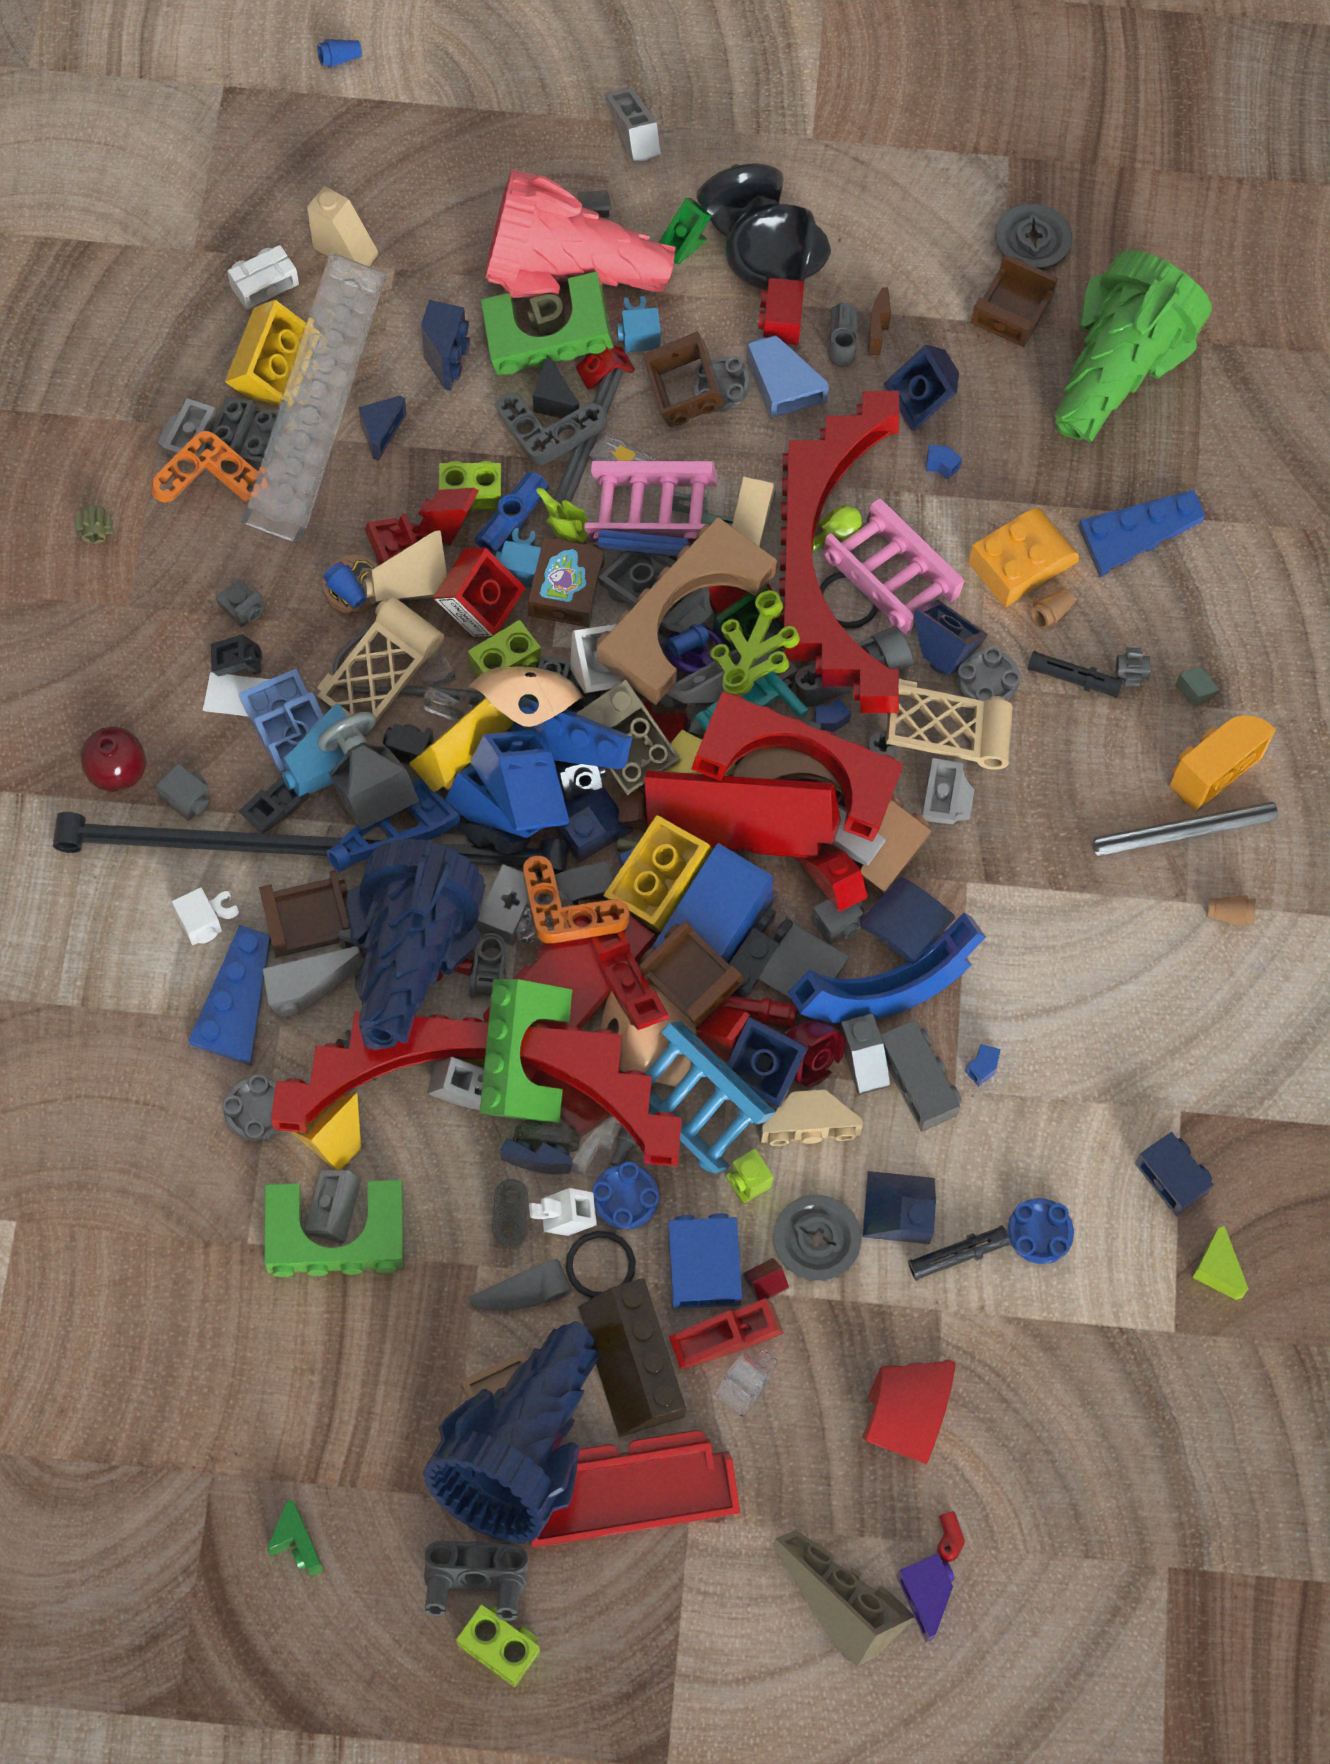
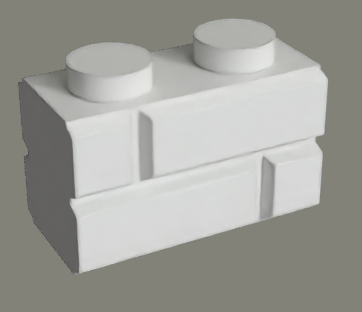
M281 245L275 248H265L256 257L248 261H238L231 269L227 270L229 284L245 310L299 285L296 268L287 257Z

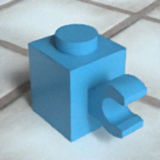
M640 296V305L637 307L631 306L629 298L625 297L622 323H616L618 341H623L625 352L648 351L660 347L661 330L658 308H646L644 296Z
M515 528L512 532V542L505 541L502 552L497 551L495 557L525 587L531 588L541 547L534 546L536 542L535 531L530 532V537L527 540L519 539V528Z

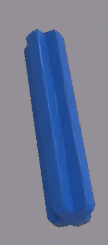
M601 530L598 535V546L600 548L678 556L680 551L686 545H689L687 538L610 530Z

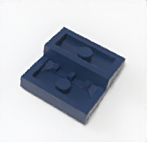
M900 876L863 916L860 923L862 929L886 941L889 950L915 964L953 922L955 916L926 891Z

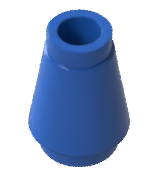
M324 39V42L317 45L318 58L322 67L328 66L332 68L362 56L359 40Z
M338 562L331 566L323 575V579L326 581L325 586L351 605L353 609L366 601L367 598L364 590L349 565L345 566L343 562Z

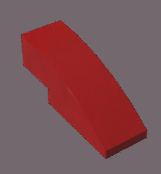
M764 1298L739 1310H728L670 1335L669 1339L681 1369L741 1351L784 1334L773 1303Z

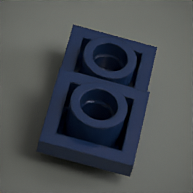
M507 1138L500 1149L501 1160L526 1170L546 1174H570L573 1169V1158L570 1157V1153L556 1144L549 1146L542 1143L538 1152L534 1153L533 1147L521 1140L514 1142Z

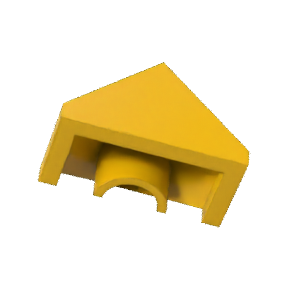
M357 1092L343 1096L325 1109L309 1124L308 1133L291 1132L334 1170H343L362 1150Z

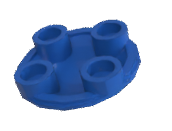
M624 1162L621 1165L616 1164L606 1169L597 1178L592 1189L595 1210L598 1216L609 1226L618 1229H635L647 1223L655 1214L659 1203L658 1186L653 1176L633 1162Z
M1043 1198L1030 1199L1020 1203L1009 1218L1007 1232L1010 1244L1016 1253L1028 1262L1041 1265L1054 1263L1065 1256L1072 1246L1074 1237L1072 1219L1066 1206L1061 1203Z

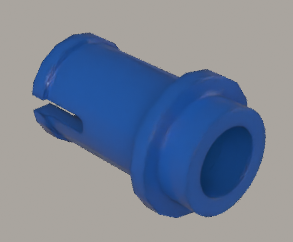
M692 624L689 630L669 638L667 646L674 657H679L695 647L703 648L706 642L709 641V635L702 624L698 626Z

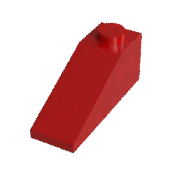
M822 843L819 854L815 858L795 857L839 912L868 898L860 868L840 848L832 844Z

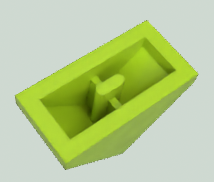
M1222 1226L1212 1236L1192 1278L1238 1300L1243 1298L1249 1288L1226 1228Z

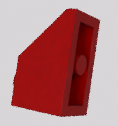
M474 487L438 490L432 501L426 498L418 513V515L423 517L418 529L427 534L441 531L442 542L451 546L479 490Z
M719 1006L698 1028L695 1026L698 1030L697 1037L718 1057L728 1062L750 1014L745 1011Z

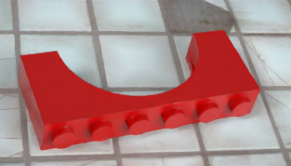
M722 691L691 770L722 781L728 769L741 757L751 752L766 748H785L804 753L821 763L839 784L846 806L843 830L871 842L874 841L903 768V763L896 761L890 755L878 754L868 750L862 744L838 738L829 731L818 730L808 726L797 718H788L778 714L767 706H758L748 702L737 694H728Z

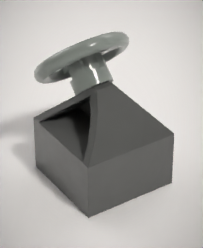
M360 712L341 719L326 729L317 742L319 749L329 752L342 749L345 756L333 768L329 776L342 806L361 830L419 802L406 768L386 746L367 743L364 736L376 724V717L370 712Z

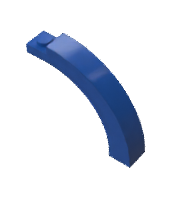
M963 913L924 952L915 964L908 961L890 971L858 979L831 978L809 969L789 990L788 994L800 1014L824 1022L841 1023L872 1013L875 1020L889 1017L928 1000L959 978L972 965L967 957L986 936L970 915Z

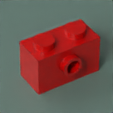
M769 278L768 290H762L760 308H766V312L760 311L758 329L764 330L763 337L777 336L785 344L799 345L805 281Z

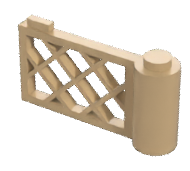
M395 597L389 600L384 599L380 602L375 610L377 617L374 624L335 674L332 676L328 673L317 687L321 691L317 696L331 707L340 704L347 717L356 714L355 705L371 703L372 714L375 715L377 723L423 662L430 658L443 642L444 634ZM379 632L387 639L388 651L371 653L370 642ZM392 643L395 644V645H396L397 647H399L400 649H394V650H393ZM407 653L414 659L406 670L395 671L394 655ZM388 656L390 672L373 674L372 659ZM367 660L368 676L352 678L351 667L355 661ZM391 678L392 689L389 693L376 696L374 680ZM369 681L371 697L354 699L353 683ZM336 686H348V701L335 702L328 696ZM350 706V713L343 707Z
M899 679V694L909 696L916 705L906 712L899 704L898 718H896L897 713H888L886 744L976 761L978 765L986 769L996 770L1008 766L1013 706L1004 697L992 696L988 698L989 700L981 701L917 688V682ZM930 701L939 702L946 712L936 718L926 704ZM960 707L974 709L973 720L968 724L956 712ZM918 709L930 722L921 729L910 717ZM949 715L960 728L952 735L940 723L941 720ZM902 720L914 733L908 738L895 735L896 724ZM934 727L944 740L939 744L932 743L925 736L924 732ZM964 733L972 742L971 750L960 748L954 738Z

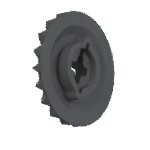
M1022 204L1008 210L1000 218L996 227L995 239L997 240V249L1002 251L1003 257L1009 255L1013 258H1019L1037 269L1044 268L1047 270L1051 265L1057 266L1061 259H1065L1071 247L1072 232L1066 219L1056 210L1041 204ZM1032 227L1033 233L1037 238L1035 247L1033 242H1031V239L1029 238L1032 231Z
M809 1195L790 1203L779 1215L773 1233L774 1247L778 1259L785 1265L786 1270H790L798 1278H806L811 1282L815 1280L825 1282L835 1277L838 1278L842 1273L849 1270L859 1255L862 1242L861 1229L852 1211L842 1202L824 1195ZM820 1231L823 1233L822 1239L827 1243H819L817 1247L812 1246V1239L808 1235H815Z

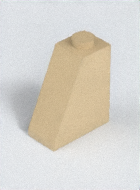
M323 186L307 206L313 249L363 275L379 255L378 250L350 200Z
M743 477L732 527L761 548L776 488L774 483Z
M441 531L432 532L366 574L367 579L363 580V589L366 598L370 597L371 605L380 604L382 600H389L393 597L399 601L431 598L435 595L447 576Z

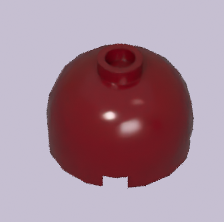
M113 726L99 729L92 733L84 742L81 750L82 769L89 782L98 789L109 792L118 791L117 789L125 786L129 788L135 785L143 776L147 765L145 751L140 741L134 734L124 728Z
M807 1020L789 1028L785 1032V1035L809 1047L794 1078L795 1082L802 1084L804 1087L816 1086L828 1078L832 1072L826 1069L832 1065L834 1060L839 1063L843 1057L845 1038L837 1029L826 1022Z

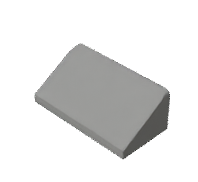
M321 1169L304 1233L335 1241H345L361 1179L348 1170Z

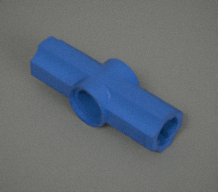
M527 472L512 492L500 499L497 511L475 537V544L480 548L486 547L496 556L497 551L503 549L504 542L511 539L513 530L519 528L520 532L525 527L526 518L542 499L536 489L543 488L547 492L549 491V484L541 475L536 472ZM509 512H516V513H518V514H516V515H514V516L507 515V513H509Z

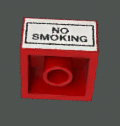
M486 547L463 549L433 596V599L472 637H492L498 633L526 587Z

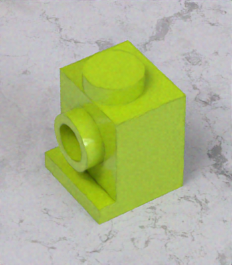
M756 1149L733 1161L731 1172L725 1175V1178L743 1205L772 1187L773 1174Z

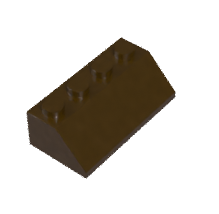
M641 1278L611 1287L578 1306L583 1325L588 1328V1332L594 1339V1346L592 1348L600 1353L596 1366L618 1436L622 1437L685 1417L686 1406L645 1279Z

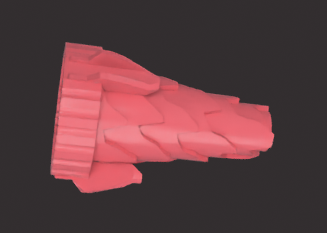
M511 169L491 240L484 278L488 282L501 285L504 291L510 293L513 298L536 297L543 294L558 296L560 285L557 281L567 282L568 278L596 271L601 283L617 287L618 283L648 291L663 292L671 277L675 247L650 241L649 235L624 229L618 223L599 217L597 212L582 207L581 202L559 184L545 176H537Z

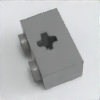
M502 864L479 914L477 928L481 934H497L503 938L505 943L512 946L518 936H524L529 924L527 915L530 907L523 872ZM542 894L538 895L535 898V901L538 904L540 902Z

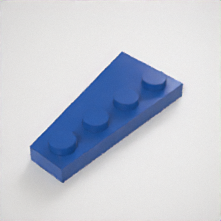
M1190 490L1082 519L1079 523V529L1099 577H1102L1109 573L1110 569L1119 564L1121 566L1126 564L1139 553L1145 550L1148 552L1157 547L1159 542L1167 538H1173L1204 520L1205 513L1195 490Z
M525 694L519 699L518 706L523 713L533 714L539 707V701L535 696ZM567 709L531 727L522 726L514 721L512 732L537 729L551 750L554 761L613 769L626 767L632 741L631 736Z
M239 925L189 1038L190 1045L252 1066L254 1040H256L259 1008H261L263 968H267L271 944L270 935Z

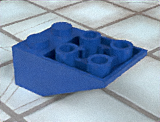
M537 729L484 734L470 763L513 829L520 831L568 825L569 817L552 752Z

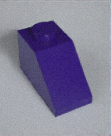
M939 1554L899 1570L896 1576L925 1642L932 1640L937 1633L953 1588L951 1582L955 1580L947 1560L942 1562Z

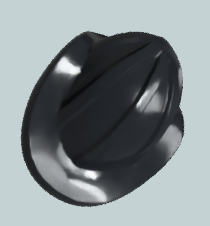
M734 164L731 168L718 172L707 180L697 190L696 199L698 204L712 215L710 221L714 227L728 237L734 222L745 212L763 205L779 204L784 183L783 174L779 169L765 164Z
M768 204L745 212L732 225L726 241V257L731 270L744 282L763 290H768L769 278L805 281L806 278L816 274L824 267L831 254L828 238L816 224L813 213L807 208L789 204Z

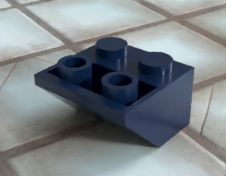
M429 300L421 323L424 359L444 389L451 391L454 380H459L461 375L462 355H467L469 351L470 338L466 337L469 321L465 320L464 307Z

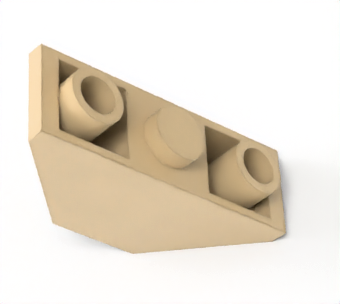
M825 1089L792 1092L785 1099L782 1106L778 1107L769 1121L764 1123L760 1138L761 1143L769 1142L771 1146L786 1145L789 1141L802 1140L803 1143L812 1144L822 1141V1138L834 1137L838 1141H849L861 1135L863 1121L861 1117Z

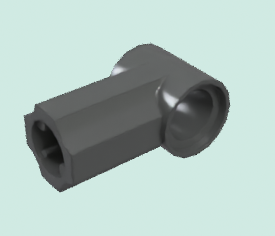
M840 302L831 308L829 359L836 366L843 367L852 364L855 360L858 340L857 308L853 307L851 303Z

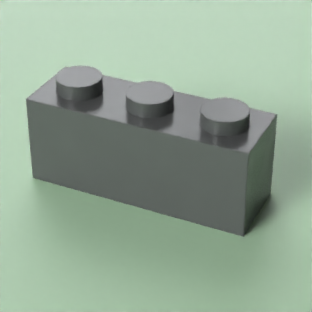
M913 1020L881 1034L887 1067L920 1131H925L956 1117L961 1103L960 1094L954 1085L950 1086L945 1078V1066L939 1056L934 1057L930 1049L931 1041L924 1028L920 1029L916 1021Z

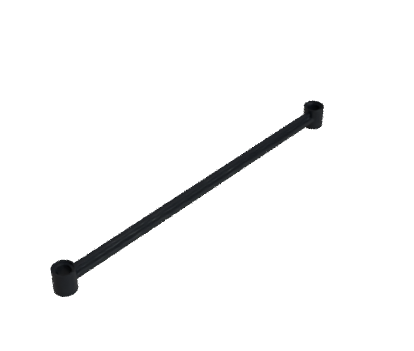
M61 812L56 817L53 848L65 853H77L82 850L83 843L327 856V850L337 845L338 841L342 838L85 824L86 818L83 815L74 812ZM364 839L369 845L383 841ZM544 839L540 841L539 849L527 848L526 850L509 854L499 852L494 846L478 847L477 845L437 843L458 851L459 854L466 856L472 864L502 866L503 864L506 866L523 867L525 861L530 857L543 856L551 862L554 875L567 870L568 843L560 839ZM537 869L538 876L542 877L540 869Z

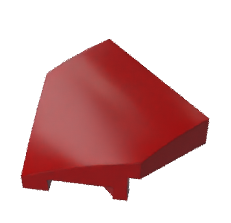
M402 513L400 519L392 518L368 522L365 527L379 565L429 534L418 529L419 526L410 522L404 513Z

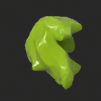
M543 488L536 489L549 512V518L545 522L553 529L555 536L578 544L586 541L589 536L585 530V523H589L584 509L576 507L567 500L562 501L561 506Z
M843 505L828 513L817 525V527H822V532L817 537H814L813 552L824 546L826 536L830 533L841 543L863 527V518L860 512L855 507Z

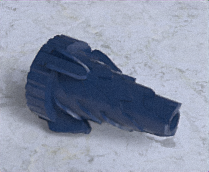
M421 839L393 840L390 843H384L369 856L361 884L348 891L347 911L348 924L351 930L350 941L356 946L364 944L363 951L367 952L361 973V994L359 997L362 1000L359 1028L364 1046L378 1051L380 1048L395 1046L397 1041L408 1043L417 1009L421 1008L425 995L428 993L430 983L436 984L439 970L442 974H452L480 939L481 933L476 923L486 891L484 877L479 873L476 865L472 864L466 856L459 854L458 851Z
M574 1321L568 1325H562L558 1329L553 1328L541 1349L534 1348L528 1360L513 1373L504 1390L499 1388L493 1396L491 1391L482 1389L476 1396L468 1399L452 1411L440 1423L441 1441L423 1471L424 1482L429 1488L431 1495L436 1498L437 1502L449 1514L475 1531L509 1543L531 1542L538 1538L555 1510L569 1506L575 1486L577 1457L580 1449L574 1442L562 1444L574 1425L575 1419L572 1418V1415L585 1392L581 1388L600 1356V1353L592 1348L594 1346V1339L585 1325Z

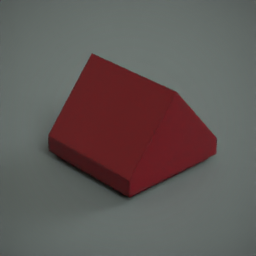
M773 1258L743 1273L757 1301L764 1298L770 1299L789 1289L782 1266Z

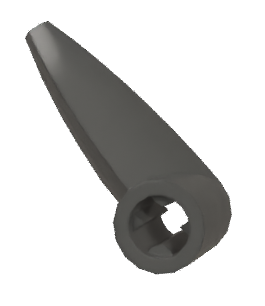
M554 1259L469 1297L472 1307L490 1310H515L542 1303L555 1302L569 1295L572 1290L560 1261Z

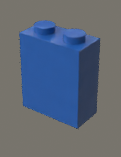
M717 1213L710 1215L709 1219H695L692 1215H681L675 1217V1220H669L668 1240L672 1308L741 1306L742 1288L737 1217L729 1218L728 1214Z

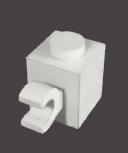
M200 887L172 901L175 913L192 946L197 943H207L213 940L218 933L222 932L217 916L231 919L238 915L239 911L236 905L230 908L222 907L225 902L231 900L229 891L221 892L216 898L208 901L203 889Z
M568 1188L542 1198L541 1204H529L530 1217L533 1219H543L544 1232L570 1236L597 1225L593 1192Z

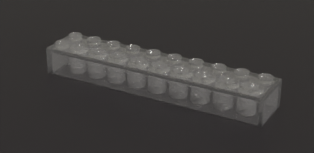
M330 252L312 300L241 523L295 543H300L310 520L387 273Z

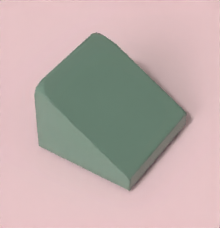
M1202 667L1180 674L1176 682L1177 687L1194 707L1220 692V689Z

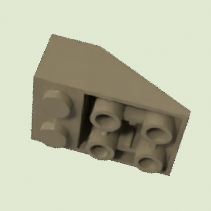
M626 679L576 713L632 737L626 767L621 769L608 768L627 795L645 783L644 777L647 770L663 771L680 759Z

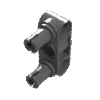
M435 1541L431 1543L425 1551L423 1576L427 1585L426 1614L435 1617L445 1614L449 1589H465L474 1592L499 1591L497 1617L505 1621L515 1620L518 1615L520 1593L528 1582L527 1553L520 1546L510 1544H493L480 1541Z

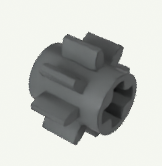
M1126 647V653L1124 655H1117L1116 678H1123L1124 686L1140 687V681L1142 679L1148 680L1150 676V656H1143L1141 648Z

